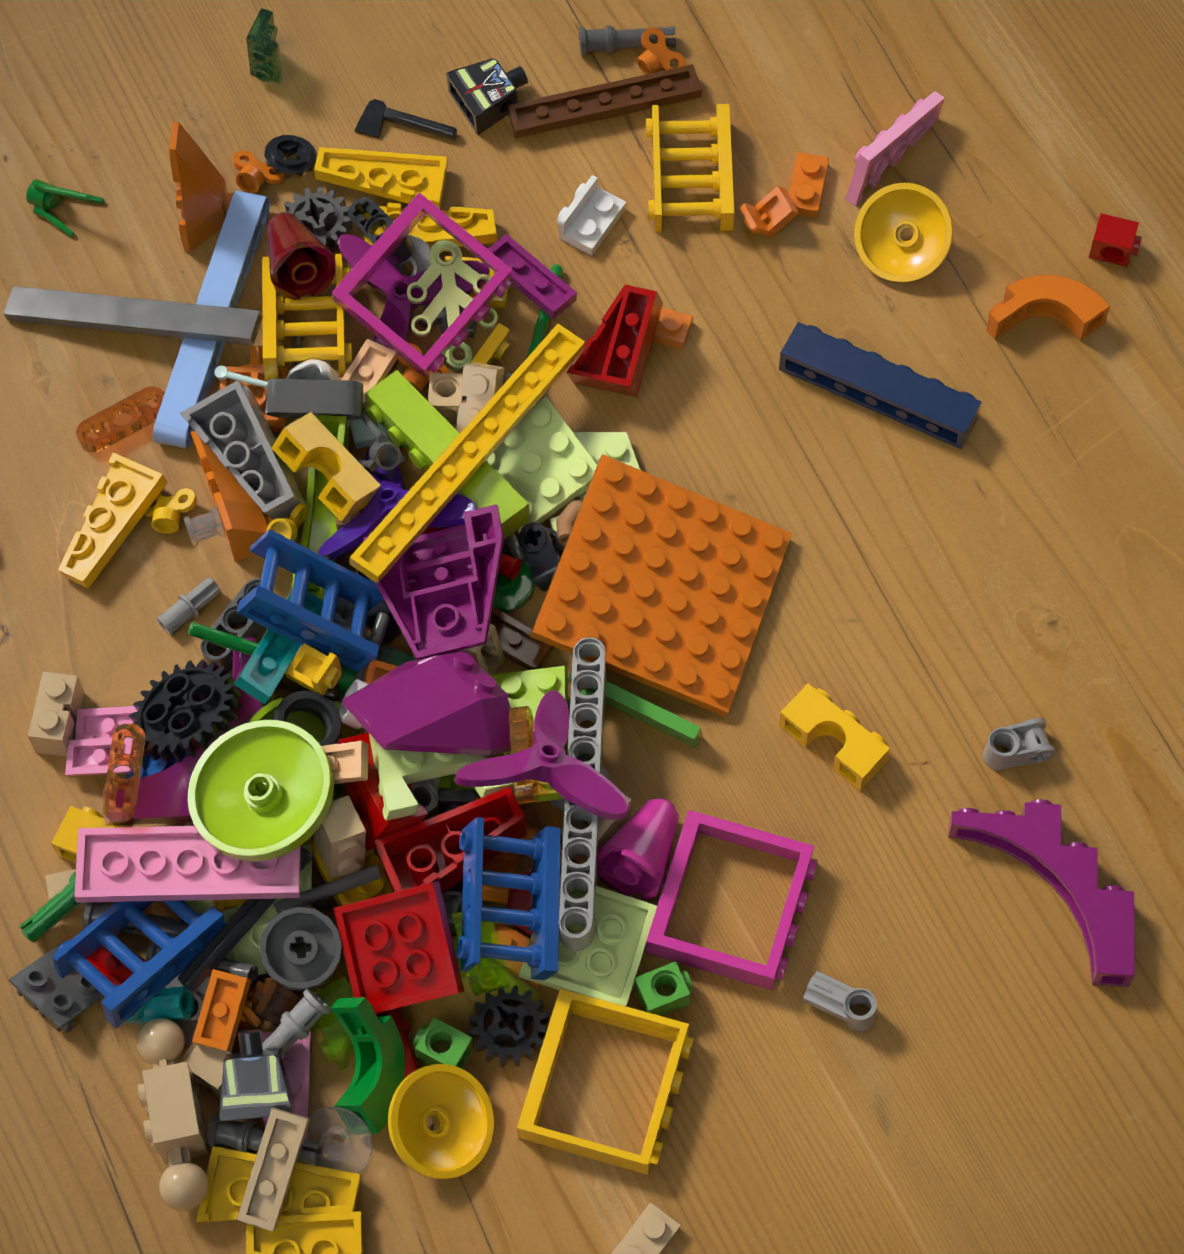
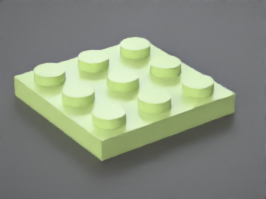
M547 397L532 407L486 460L529 503L530 521L526 524L531 522L543 523L586 491L597 466ZM526 524L520 527L517 531L520 533V531Z
M560 874V887H559V908H560L561 874ZM596 886L594 937L589 947L581 951L569 950L561 941L559 928L558 972L546 980L531 979V967L523 962L518 977L557 990L561 988L626 1006L657 906ZM575 889L571 891L569 896L574 899H581L586 896L587 892L582 889ZM573 924L569 926L567 931L571 934H580L586 928L581 924ZM532 936L528 948L532 944Z

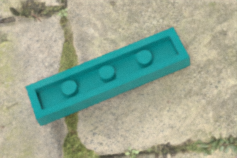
M292 590L286 598L289 601L291 599ZM307 590L304 608L319 615L323 601ZM267 629L234 684L265 704L271 697L301 644L271 629Z

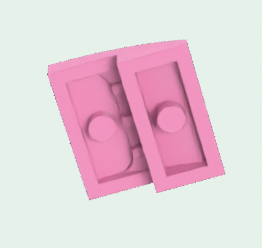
M134 706L77 709L75 740H68L65 775L86 776L134 773L141 749L131 737L133 733L129 729V725L133 721L130 719L129 714L136 712L137 709Z

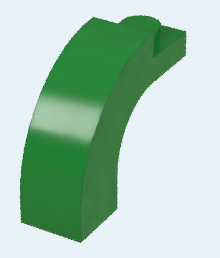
M365 997L339 998L331 1007V1010L353 1044L356 1065L350 1086L334 1106L352 1134H379L388 1123V1112L392 1097L400 1083L404 1080L405 1059L402 1040L392 1016H377L373 1006Z

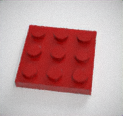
M439 881L334 908L354 998L365 997L373 1006L375 1014L465 992Z

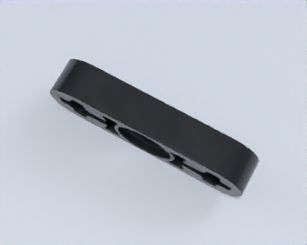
M369 197L357 199L348 210L350 220L373 245L383 234L374 235L375 231L383 225H387V230L394 222ZM366 212L371 215L368 220L363 216ZM408 236L404 238L387 258L391 263H402L412 255L414 245Z

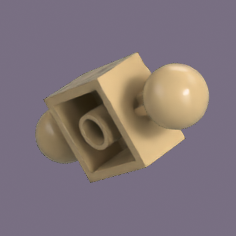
M157 1018L143 1025L136 1041L137 1050L142 1059L153 1065V1069L142 1071L144 1083L138 1084L141 1106L145 1107L147 1117L150 1118L143 1121L147 1143H151L153 1153H159L163 1162L169 1164V1167L162 1174L159 1183L162 1200L174 1210L189 1211L198 1207L204 1201L208 1192L207 1176L198 1165L191 1162V1158L207 1155L209 1150L197 1081L187 1061L175 1063L184 1049V1034L175 1022L165 1018Z

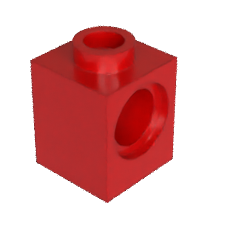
M1100 213L1088 258L1127 267L1130 255L1137 256L1142 237L1136 235L1139 222Z

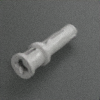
M307 988L303 992L304 997L290 1012L285 1011L282 1014L281 1024L262 1043L263 1050L280 1049L283 1056L298 1039H306L309 1036V1029L323 1014L328 1015L331 1012L330 1007L314 991Z

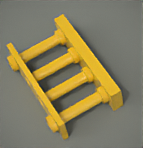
M717 104L716 117H710V120L659 121V106L652 105V118H646V138H652L654 200H648V220H655V233L662 232V216L713 215L714 218H720V231H733L734 194L730 104ZM710 133V137H716L717 144H711V147L660 148L659 134ZM711 160V164H718V171H712V175L661 176V161ZM712 188L713 191H719V199H713V202L662 203L661 189Z
M335 254L336 273L331 284H336V287L350 272L349 267H343L342 254ZM262 257L263 364L265 380L279 379V366H285V362H302L309 359L322 361L338 360L339 377H343L346 373V363H352V344L345 343V310L333 301L332 296L300 297L301 300H292L278 295L270 278L269 257ZM337 309V321L284 323V320H278V315H284V311ZM337 334V347L284 349V345H279L278 340H285V336Z

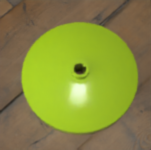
M260 720L246 723L220 736L200 757L189 783V812L198 832L209 845L223 855L243 861L274 859L301 846L322 824L333 798V770L320 744L312 735L299 726L278 720Z

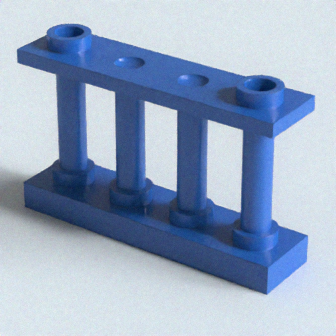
M270 529L251 545L250 552L264 558L265 562L260 586L257 585L239 601L238 614L301 645L305 643L326 656L329 653H333L338 656L341 665L356 672L361 671L377 657L379 645L364 638L368 611L384 599L376 583ZM278 566L295 574L290 601L273 592ZM308 581L325 589L320 616L304 608ZM338 596L355 604L350 631L334 623Z
M476 817L463 828L459 842L460 849L464 850L462 935L458 939L456 948L457 958L461 959V971H470L480 963L481 957L525 962L531 967V979L546 980L558 972L560 828L546 826L532 840L483 834L484 818ZM483 849L529 855L530 859H533V873L531 876L483 870ZM482 885L528 890L529 894L533 895L532 909L528 912L482 906ZM481 921L528 926V929L532 931V944L527 948L481 942Z
M184 900L162 901L189 925L179 936L171 938L142 912L154 901L116 902L72 940H67L59 946L56 953L52 956L57 974L62 979L74 969L105 997L101 1003L106 1019L117 1029L181 974L225 925L224 915L217 908L212 906L205 913L198 914ZM131 921L159 946L161 951L151 960L143 962L115 934ZM103 945L130 969L133 975L123 984L115 986L87 958Z

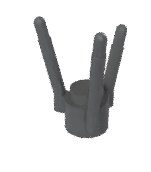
M362 408L361 419L371 431L376 441L369 450L371 459L369 461H357L364 468H369L371 471L377 470L378 467L383 470L396 468L400 462L405 461V456L401 454L399 447L386 440V437L379 431Z

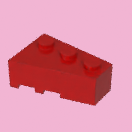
M626 284L623 286L601 319L602 323L592 338L589 337L585 343V349L575 364H571L566 373L574 384L637 398L663 306L657 291Z
M368 732L340 739L337 743L363 741L368 744V780L341 783L343 787L342 797L349 795L366 831V851L376 849L375 840L418 824L427 815L422 805L418 806L414 815L385 820L383 816V796H380L378 788L380 779L378 769H375ZM407 784L408 788L412 792L413 788L411 784Z

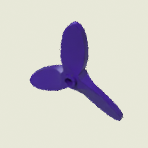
M370 448L367 450L365 455L366 461H369L371 459L369 456ZM399 465L392 470H383L378 467L377 470L371 471L369 468H365L381 487L358 516L340 528L321 546L318 551L319 555L329 560L335 559L364 541L363 538L368 537L409 491L404 490V481ZM456 494L428 527L465 524L463 512L475 510L476 506L468 497Z

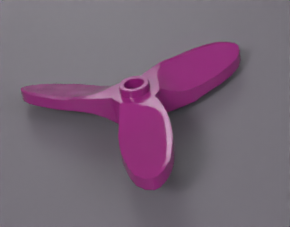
M341 235L338 239L340 252L352 269L372 247L363 239L353 235ZM386 259L366 283L387 297L380 320L407 342L412 311L418 305H430L443 288L441 274L427 289L426 299L420 304H413L407 298V288L410 284L417 282L427 269L409 277L402 275ZM474 260L463 261L478 274L490 276V270L486 264ZM454 273L458 288L466 294L474 291L473 285ZM479 280L477 287L483 286L486 280ZM413 288L410 294L413 298L418 299L423 296V291L420 288ZM374 336V342L388 347L379 338ZM396 360L395 364L393 365L389 373L393 371V369L398 363V360Z
M556 690L545 693L539 703L533 724V746L531 748L514 754L488 758L468 764L459 769L455 777L456 784L468 787L496 786L523 780L547 782L564 799L599 817L608 820H621L626 817L628 812L626 797L611 781L590 765L566 755L564 749L569 734V709L563 695Z

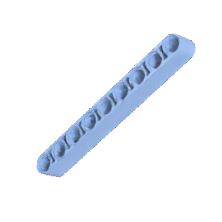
M242 191L234 192L196 304L230 308L238 307L268 218L270 208L269 197ZM183 339L154 424V442L185 449L191 446L193 441L191 432L195 430L180 413L207 398L215 375V369L218 367L226 342Z

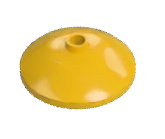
M897 183L886 186L874 193L864 203L857 216L854 229L856 249L868 269L883 279L899 283L920 280L933 273L944 262L950 251L953 241V222L950 212L941 198L926 187L913 183ZM906 230H912L913 237L909 241H904L902 238Z
M435 1064L412 1072L400 1083L390 1103L388 1129L395 1151L410 1169L428 1178L450 1179L471 1171L484 1158L493 1137L494 1115L490 1099L483 1086L475 1077L453 1065ZM429 1117L434 1122L432 1130L427 1127V1119Z

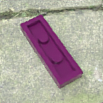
M506 234L488 249L512 269V277L510 279L512 285L552 319H555L577 300V292L509 235Z

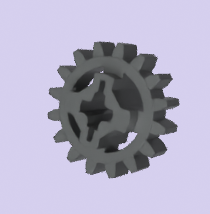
M318 187L316 193H311L309 188H305V195L302 197L294 193V203L285 202L286 212L281 213L295 215L326 247L332 245L338 249L339 236L348 234L347 230L352 229V222L348 217L349 206H346L345 198L342 196L336 199L334 190L329 191L327 195L323 194L322 187Z

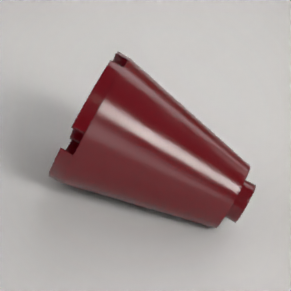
M291 213L275 215L267 225L270 278L275 290L283 297L292 300H301L300 296L311 294L312 297L319 295L329 287L335 277V260L332 252L295 215Z

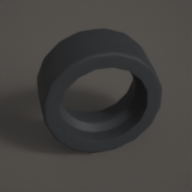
M300 691L290 694L281 701L271 720L286 722V718L291 712H310L320 718L326 727V736L319 742L320 746L336 744L341 734L342 720L339 710L331 700L320 693Z

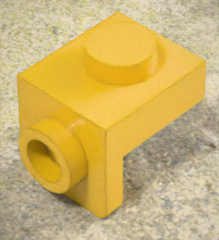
M304 643L288 666L285 675L308 690L324 695L328 688L332 689L338 683L342 667L337 655L329 653L326 656Z

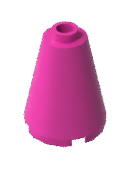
M662 798L648 800L598 850L597 864L600 870L597 875L611 889L631 897L633 892L643 894L640 900H648L656 896L662 886L679 820L678 812L670 801Z

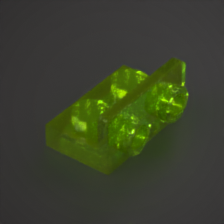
M462 912L452 914L458 939L462 935ZM481 921V942L499 944L494 922ZM480 957V963L467 972L469 983L475 996L503 989L510 985L504 960Z

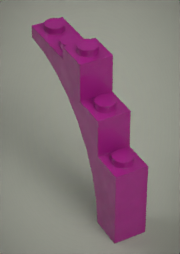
M244 638L249 641L255 642V638ZM233 650L232 677L236 681L251 656ZM238 686L237 689L240 691L241 696L237 700L241 707L233 710L237 720L227 721L226 723L231 730L249 723L253 716L263 708L261 707L263 703ZM220 731L217 735L220 737L226 732ZM211 740L210 742H208V746H210L214 741ZM200 747L197 749L195 758L189 755L182 762H177L164 771L137 780L110 783L103 790L105 826L192 822L188 806L189 783L194 768L205 751Z
M1044 799L1025 802L1021 815H1016L1014 812L1007 810L996 811L994 814L979 813L977 809L962 808L958 811H952L948 826L949 838L978 842L1009 854L1032 868L1063 899L1082 932L1089 955L1092 985L1130 986L1134 977V891H1124V888L1120 886H1106L1102 889H1097L1098 848L1088 847L1087 844L1080 842L1068 843L1066 846L1061 845L1060 804H1052V802Z

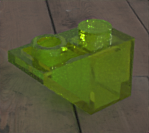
M346 977L315 991L327 1003L330 1009L339 998H354L353 991ZM331 1010L328 1015L323 1014L311 1029L312 1031L320 1029L325 1040L319 1044L328 1063L335 1060L340 1071L348 1067L354 1047L348 1034Z

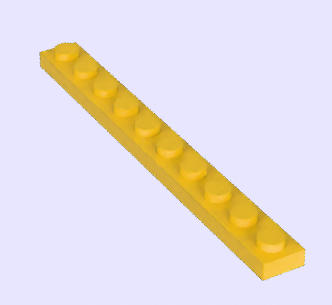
M557 324L351 555L349 564L378 584L583 351L585 341L560 324Z

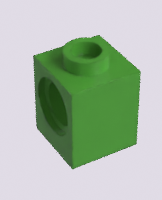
M676 961L635 977V991L644 1012L663 1017L690 1006V992L694 991L693 984L686 970L680 972ZM667 984L671 985L676 991L670 996H662L657 993L656 989L661 985Z
M433 1017L428 1027L423 1025L419 1029L413 1045L416 1046L417 1060L429 1066L447 1064L463 1069L474 1050L472 1037ZM443 1040L451 1044L450 1049L444 1053H436L432 1050V1046L438 1041Z

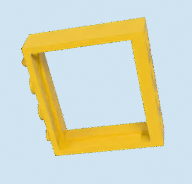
M560 988L517 1125L518 1138L648 1175L651 1164L658 1165L664 1144L658 1142L661 1128L668 1130L674 1108L668 1106L671 1094H679L684 1076L683 1072L678 1071L681 1059L688 1060L694 1038L688 1037L689 1024ZM572 1014L673 1042L641 1155L537 1126Z

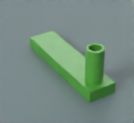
M572 672L569 676L570 683L572 681ZM606 681L605 704L697 748L703 737L701 727ZM587 688L580 693L588 696L594 694L596 690ZM570 696V698H569V700H568L569 718H570V700H571V696Z

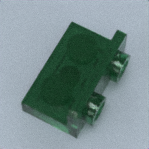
M261 8L246 37L250 74L263 82L271 81L280 84L282 80L280 47L276 42L278 28L274 24L273 12Z

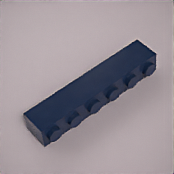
M797 322L780 352L779 370L961 450L979 417L982 401L977 400L972 394L954 390L945 386L938 379L924 377L915 373L908 366L897 365L885 360L876 352L862 350L853 346L846 339H837L823 333L821 329L813 325L807 326Z

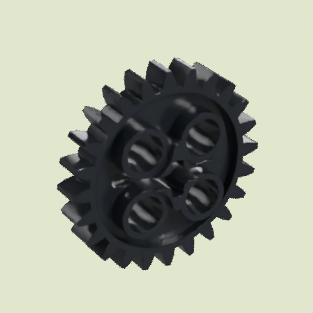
M201 659L196 667L190 660L187 662L185 669L182 670L176 664L173 673L170 675L163 671L160 682L150 681L153 687L150 691L141 690L140 694L144 697V700L133 703L137 711L129 714L130 719L133 721L129 725V729L133 733L131 737L146 756L150 755L154 761L161 757L165 763H169L174 756L178 762H182L186 753L195 758L197 749L201 747L206 751L209 747L208 742L211 740L216 741L219 738L217 734L220 731L228 732L231 730L226 724L227 721L237 720L233 710L241 707L237 700L241 693L234 684L236 681L224 666L219 668L214 661L207 665L204 659Z

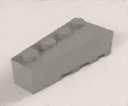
M237 380L180 413L265 514L273 519L286 518L290 516L293 509L299 503L307 505L290 468L271 449L276 439L252 390L242 382Z

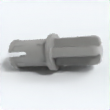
M206 578L186 596L182 594L178 596L179 600L158 616L156 620L167 634L172 635L191 617L194 616L196 618L199 616L198 611L216 597L221 589L212 578Z

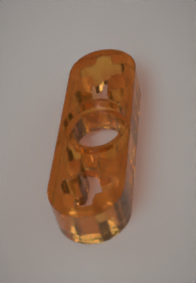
M146 387L85 419L78 425L76 430L80 446L87 452H99L154 423L165 393L158 387ZM152 399L153 402H157L158 406L152 408L150 405H147V401ZM136 406L138 407L139 412L141 411L142 414L139 417L137 416L136 410L134 408ZM121 413H127L132 416L131 421L124 426L114 424V418ZM108 422L109 428L111 430V432L109 433L107 432L106 427H104V423ZM93 431L95 434H98V438L93 440L90 436L88 437L87 433Z
M528 705L510 708L511 754L533 746L534 720ZM537 780L513 782L514 794L518 804L538 801Z
M132 723L119 725L115 728L112 735L102 811L109 820L114 822L129 820L134 815L136 809L146 737L142 728ZM125 738L132 739L130 754L123 753ZM119 766H127L133 770L134 775L128 779H122L115 775L114 769ZM118 790L125 791L123 808L115 807Z

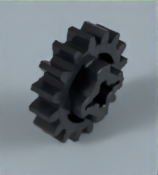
M517 985L513 986L511 993H505L503 986H498V995L495 997L488 991L485 992L486 1003L475 1002L474 1004L475 1011L479 1015L469 1016L470 1025L475 1027L469 1030L470 1037L473 1040H478L475 1044L477 1053L487 1050L486 1061L490 1063L495 1057H499L501 1067H505L508 1059H513L516 1067L520 1066V1057L524 1055L530 1061L534 1060L532 1049L541 1050L543 1041L540 1037H545L548 1029L543 1024L549 1022L548 1013H539L543 1009L542 1000L540 999L532 1003V991L528 990L523 996L519 995ZM506 1005H517L518 1007H512V1006H506ZM489 1014H491L493 1024L487 1027L488 1030L485 1032V1022ZM502 1018L510 1025L515 1024L516 1033L508 1027L503 1028ZM531 1021H534V1029L528 1039L525 1028L531 1025ZM501 1045H506V1046H512L513 1048H504V1047H500V1046H501Z

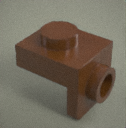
M264 978L263 982L258 981L254 985L248 996V1001L251 1002L249 1008L256 1016L278 1027L281 1024L282 1014L285 1011L290 1012L303 997L278 984L273 978Z

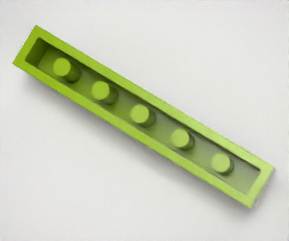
M398 370L365 393L367 408L365 410L370 419L376 425L381 423L384 426L391 441L397 447L402 445L409 452L408 454L413 464L419 469L424 468L427 471L460 434ZM487 461L481 465L457 493L471 499L476 509L497 504L499 506L504 539L530 521L529 503Z

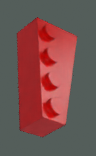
M511 787L375 840L377 854L392 891L397 892L439 881L441 892L444 894L463 880L464 850L460 849V835L463 828L476 817L484 818L483 834L516 839L524 838L527 835L524 816ZM483 849V866L502 852Z

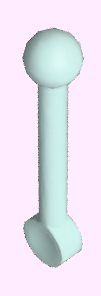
M222 365L215 369L214 373L219 380L230 378L267 389L268 382L230 372Z

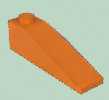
M172 122L169 153L173 182H176V208L181 209L182 219H185V221H179V231L184 251L191 252L222 228L233 193L228 192L224 177L179 122Z
M196 431L191 432L195 450L234 561L256 555L250 552L251 545L267 532V527L272 518L270 516L264 517L262 509L239 484L233 474L221 463L210 447L204 443Z

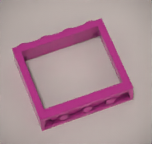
M419 192L333 290L332 298L335 303L426 377L430 371L435 373L439 367L444 365L447 357L444 355L452 346L458 348L469 335L466 329L475 320L479 323L484 319L491 309L488 305L496 295L501 298L506 293V290L512 284L510 281L512 269ZM426 214L492 269L495 275L430 350L422 356L353 297Z
M688 810L646 940V953L773 991L776 978L783 980L784 973L786 972L789 959L782 958L786 945L793 947L799 927L793 924L796 912L803 914L807 902L808 893L803 891L806 879L813 881L818 860L812 858L814 846ZM700 833L798 861L767 966L667 937Z

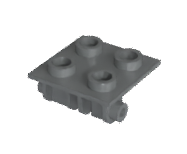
M59 944L11 977L9 982L17 989L19 996H24L32 1003L34 1010H40L39 1014L43 1018H49L58 1032L63 1030L65 1033H69L76 1025L73 1019L104 996L75 969L63 979L57 974L52 956L61 945Z

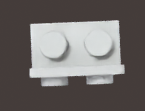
M592 175L586 184L582 183L577 188L574 200L570 206H565L560 211L557 218L559 239L593 256L625 212L626 201L599 188V178Z

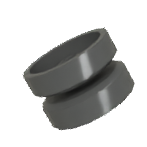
M295 907L282 911L269 921L261 935L259 951L264 969L273 980L289 990L304 992L307 988L313 990L321 987L333 977L340 965L342 944L338 929L328 916L313 908ZM302 943L308 947L305 957L297 956V953L294 952L296 945Z

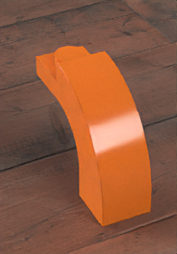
M1057 275L1031 276L1013 282L1006 287L1004 301L997 303L989 312L986 331L996 339L1027 318L1045 316L1063 323L1081 341L1105 324L1110 306L1094 290L1076 280Z

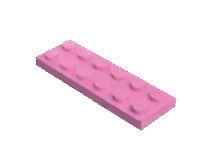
M195 826L78 828L75 900L77 903L300 898L301 846L274 859L243 861L230 858L215 850L202 837Z

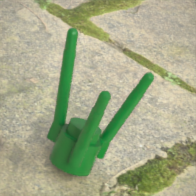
M39 179L31 182L26 193L27 202L34 205L33 213L44 217L69 237H73L75 233L47 211L58 206L61 196L98 204H104L105 202L104 198L59 188Z

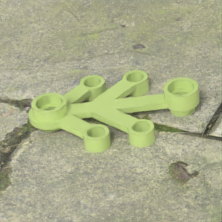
M449 240L438 241L431 247L429 251L430 266L417 282L410 284L407 288L408 300L413 304H420L426 299L427 289L441 274L443 288L423 314L414 317L412 320L411 330L419 337L429 334L431 324L444 308L446 309L449 328L460 315L459 306L465 309L473 300V298L456 286L454 273L473 285V290L476 294L481 291L477 287V282L479 280H486L488 282L491 279L486 274H478L462 261V253L459 246ZM442 251H448L452 258L450 261L444 262L439 258V254ZM413 288H420L423 291V296L416 299L411 296L410 292ZM493 308L490 309L489 313L493 315L494 320L491 323L479 322L478 324L481 327L489 329L495 326L498 315ZM423 320L427 323L428 328L425 331H418L415 328V323ZM464 342L458 348L452 346L445 354L447 365L454 370H463L464 365L471 362V348ZM456 349L463 350L465 358L456 360L452 355L453 351Z

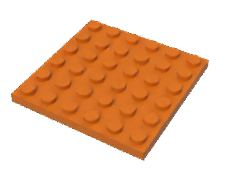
M602 454L530 637L573 654L574 646L579 640L588 637L596 638L605 647L607 669L726 717L732 705L792 533ZM587 656L583 658L590 662H594L597 660V658L594 656Z

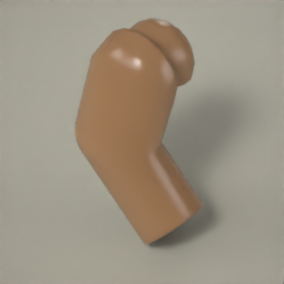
M580 500L570 502L556 520L558 543L562 546L566 545L582 504Z

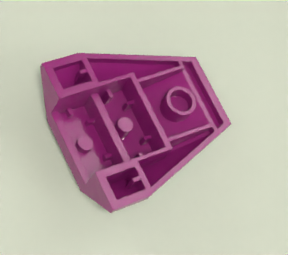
M497 504L463 512L465 520L463 525L420 535L379 583H376L417 660L487 643L504 542L500 511Z
M466 651L405 662L346 697L343 705L384 750L489 756L513 751L517 746L508 694Z

